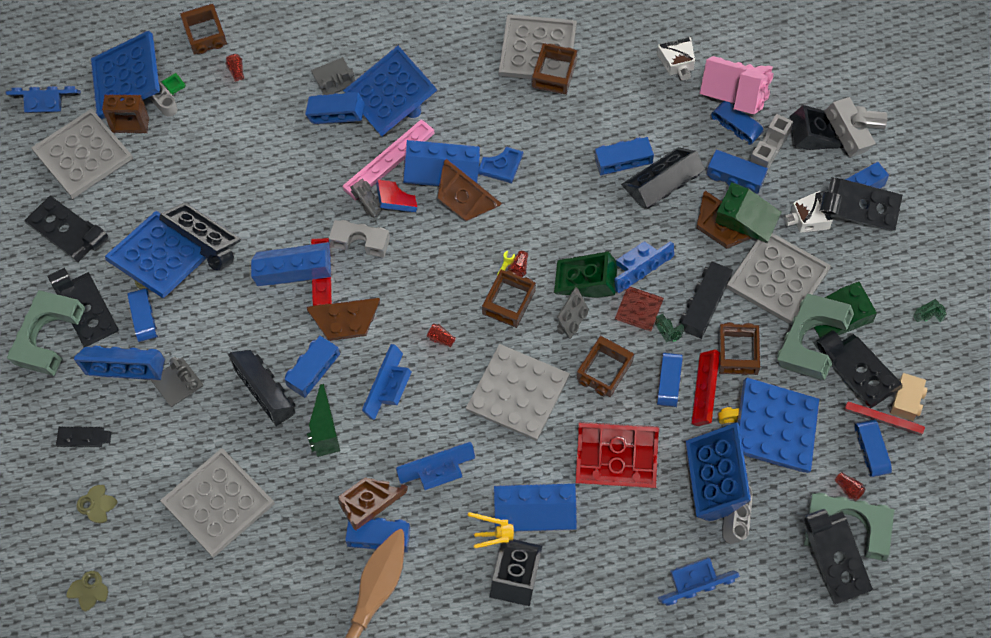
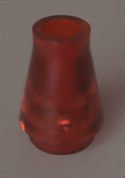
M238 54L227 56L225 65L233 76L234 81L243 80L242 58Z
M518 251L508 270L523 278L527 271L528 253Z
M433 323L426 336L430 338V341L446 345L450 348L456 340V337L451 335L440 324L436 325L435 323Z
M843 472L835 478V482L838 483L850 499L857 501L866 491L863 483L847 476Z

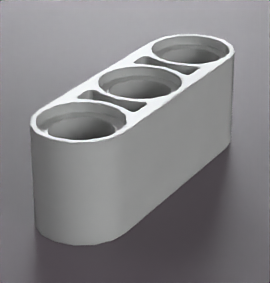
M159 81L160 92L148 98L163 115L173 116L178 111L175 99Z
M750 486L751 501L724 517L723 538L729 544L742 541L749 535L753 497Z

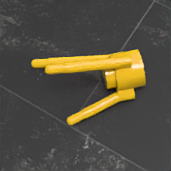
M468 513L469 517L500 524L495 527V532L474 533L475 537L495 536L499 538L475 544L474 548L498 543H509V540H513L514 528L513 524H508V520H499Z

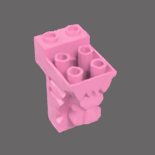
M712 56L706 59L700 94L735 103L734 109L756 114L763 109L765 100L769 98L770 90H768V87L773 79V67L758 66L755 68L752 64L744 66L741 62L733 63L723 58Z

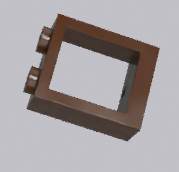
M213 3L180 13L194 55L204 54L208 50L220 49L227 45L225 34ZM214 19L219 33L194 41L189 27Z
M543 43L532 76V88L567 95L577 63L578 50ZM550 58L569 62L570 65L566 78L541 73L545 59Z
M104 95L102 111L112 133L148 132L149 116L141 95ZM115 113H135L136 115H115Z
M501 269L482 305V314L517 328L536 291V283L530 278H522L512 271ZM503 283L527 292L517 313L494 304Z
M731 322L720 324L718 332L720 352L719 374L758 375L760 370L759 325L752 323L740 325ZM725 336L752 337L753 360L725 359Z
M600 335L578 369L577 380L582 386H590L595 389L599 395L611 397L633 363L634 353ZM599 352L623 363L610 386L586 374Z

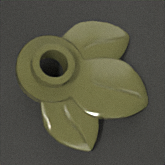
M96 485L90 488L87 495L79 498L76 506L77 510L81 514L87 515L90 521L105 523L107 522L106 512L112 510L118 501L112 496L105 495V485ZM85 503H91L90 507L84 508Z
M88 571L83 575L82 579L76 580L70 585L66 597L69 599L79 598L80 607L86 612L93 608L97 600L101 602L107 600L108 588L102 583V577L98 572ZM95 578V583L90 585L88 583L89 580Z

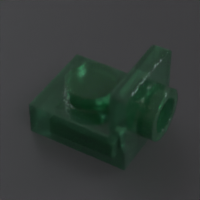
M934 299L918 308L913 317L919 322L921 320L928 321L935 316L939 322H942L947 313L945 307Z
M664 314L656 316L655 326L666 343L671 340L675 342L682 337L684 332L682 324L673 328L670 319H666Z

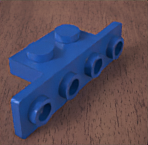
M64 86V90H58V87H47V90H40V87H29V91H22V88H11V91H6V95L9 96L23 95L24 112H61V94H81V90L75 89V86Z
M644 241L616 260L617 266L625 272L615 278L616 292L621 293L628 289L632 284L672 259L674 256V243L670 241L656 250Z
M395 344L390 345L362 409L372 420H375L381 404L398 405L412 373L409 368L398 367L403 353Z
M471 442L396 467L400 484L420 478L424 490L462 478L463 476L458 464L475 458L473 445Z
M707 557L671 570L670 573L676 591L657 598L660 603L666 606L678 602L677 599L683 597L688 599L696 596V592L714 590L716 585L721 583L723 585L731 584L740 575L739 572L732 570L716 576L711 559Z

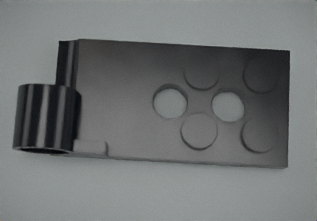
M831 177L828 192H823L819 212L880 229L895 231L903 195ZM861 199L867 202L866 209L860 207ZM878 204H882L884 207L882 214L877 211Z
M51 195L24 220L27 225L77 262L91 249L96 251L109 238L107 233L98 225H93L89 221L86 222ZM51 215L56 216L54 221H46L47 217ZM63 225H68V226H69V228H68L67 231H65V232H60V231H59V229H60L61 226H63Z
M186 202L160 213V221L201 247L200 254L207 258L208 265L213 270H220L233 262L234 255L229 247L239 243L241 238Z
M65 267L47 275L57 295L77 299L83 306H91L88 312H83L78 325L72 323L83 347L90 346L119 331L89 272L73 280L70 279ZM91 320L99 321L95 327L88 326Z
M832 330L815 341L819 351L829 356L833 369L870 409L903 388V384L854 334L842 341L839 335ZM865 367L867 371L861 373L857 371V368ZM872 380H877L879 384L876 386H871L869 382Z
M821 509L803 517L804 527L833 603L836 605L872 591L873 587L843 511L829 516L825 509ZM837 552H841L843 555V561L839 564L834 560V555ZM845 571L849 572L851 576L848 583H844L841 579Z

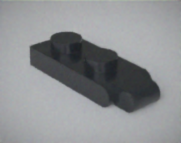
M58 427L56 446L102 447V444L111 443L112 432L104 431L103 427Z

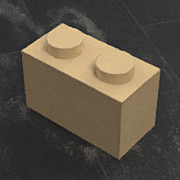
M903 373L899 380L903 384V388L896 392L890 414L914 421L915 417L921 414L923 405L920 404V401L925 399L928 388L925 387V379Z

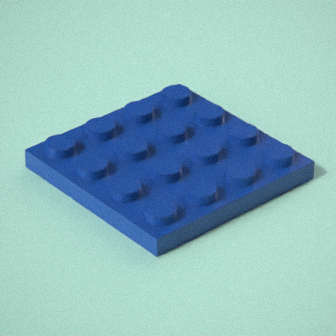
M149 30L91 58L96 112L100 119L105 118L102 111L104 95H141L142 100L160 92L153 34Z
M396 46L343 91L345 93L355 92L360 94L365 102L363 115L377 132L383 136L434 94L437 89L399 46Z
M155 211L106 254L105 260L164 298L206 258L200 254L201 247L160 221V213Z
M746 377L743 380L738 416L744 456L800 472H811L819 398Z

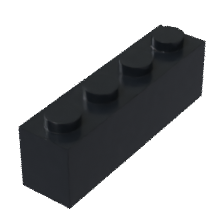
M713 261L709 267L704 268L701 276L703 280L697 283L694 290L696 295L694 298L690 297L687 304L689 309L687 313L683 312L679 323L682 324L681 331L700 339L703 338L731 279L733 269Z

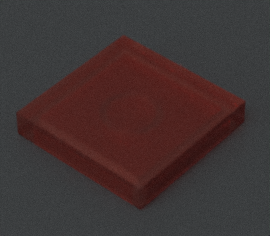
M629 287L626 289L615 320L651 332L664 298Z

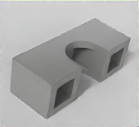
M850 97L833 102L824 111L850 158L867 152L876 144L867 128L859 130L852 125L851 119L858 111Z
M776 114L768 127L763 142L760 141L752 153L750 162L769 169L789 136L793 121Z
M334 220L329 236L330 247L349 250L350 244L353 241L364 240L366 242V254L384 258L390 241L389 230L382 227H369L365 224H354L346 220Z

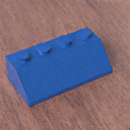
M407 140L404 156L403 183L439 186L443 162L446 159L477 183L480 147Z
M330 243L256 252L251 260V277L257 286L331 277Z
M101 346L84 347L74 357L75 362L85 375L161 380L165 358L157 349L140 350L138 348L121 349L119 347L103 348Z
M575 484L494 486L495 519L508 520V524H513L514 532L577 530Z

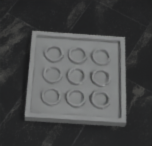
M507 14L499 76L532 79L543 43L574 49L577 21ZM546 58L541 73L566 78L570 63Z
M93 109L88 110L31 148L72 199L133 159L130 152Z
M772 233L768 243L757 240L728 282L726 288L792 325L793 318L799 313L801 301L805 299L807 293L812 295L815 293L829 272L831 265Z
M499 344L466 407V411L538 441L570 373Z
M223 448L160 500L212 558L219 554L275 504Z

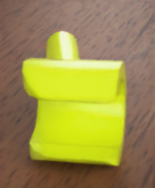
M508 251L504 252L503 264L500 270L505 271L508 265L514 263L515 254H513V257L507 258Z

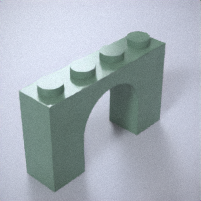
M38 290L29 312L24 318L21 329L16 335L13 346L8 352L7 359L16 366L55 376L62 358L54 351L37 347V334L45 324L54 320L78 325L85 307L77 299Z
M807 293L805 299L800 303L798 315L793 318L792 328L785 336V344L779 350L777 360L780 366L786 370L825 381L832 365L831 360L826 354L803 347V337L808 330L818 325H829L847 330L854 312L850 304Z
M824 493L812 494L808 514L825 509L829 516L843 511L844 515L858 518L867 530L865 557L882 561L887 560L890 553L894 509L881 504L877 506L870 505L866 501H849L845 497H829ZM805 531L804 545L812 547Z

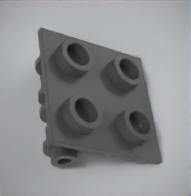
M343 57L311 70L323 95H332L340 92L355 81L354 72L352 69H349Z
M363 178L350 187L352 189L351 193L355 198L359 197L357 201L361 200L363 202L361 206L365 205L363 209L367 215L375 217L384 209L380 208L378 196L374 195L371 191V185L364 181Z
M575 287L557 316L560 322L557 325V332L562 335L565 332L569 339L578 331L580 323L587 317L589 310L577 287Z
M172 357L170 359V366L162 371L161 380L150 379L171 408L204 386L183 357Z

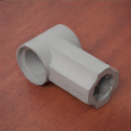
M856 106L858 113L851 119V123L855 128H861L860 130L866 127L886 128V112L867 111L864 107Z

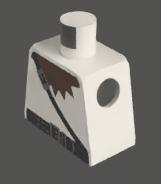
M691 37L659 44L657 55L669 75L679 73L681 80L689 79L691 77L689 71L694 70L695 64Z
M820 191L793 203L791 208L792 214L784 215L786 226L797 224L800 233L830 229L833 221L831 216L819 212L822 199Z

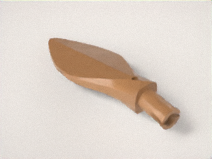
M402 529L390 535L376 549L367 562L361 575L359 597L351 620L352 625L345 638H359L362 631L366 630L373 615L396 588L404 561L405 542Z

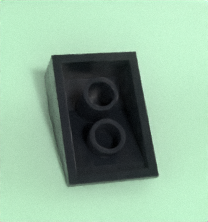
M802 105L790 115V120L793 121L792 132L795 147L807 150L844 148L827 118L825 110Z
M515 539L509 540V543H501L489 598L530 607L543 545Z

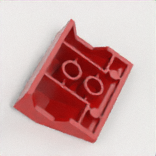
M579 422L576 483L656 488L659 426Z

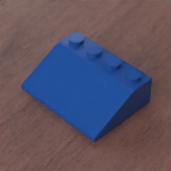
M739 423L725 426L686 441L696 516L698 518L714 521L730 515L751 501Z

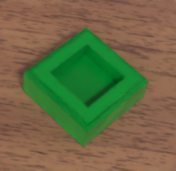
M177 73L161 81L171 95L186 87Z

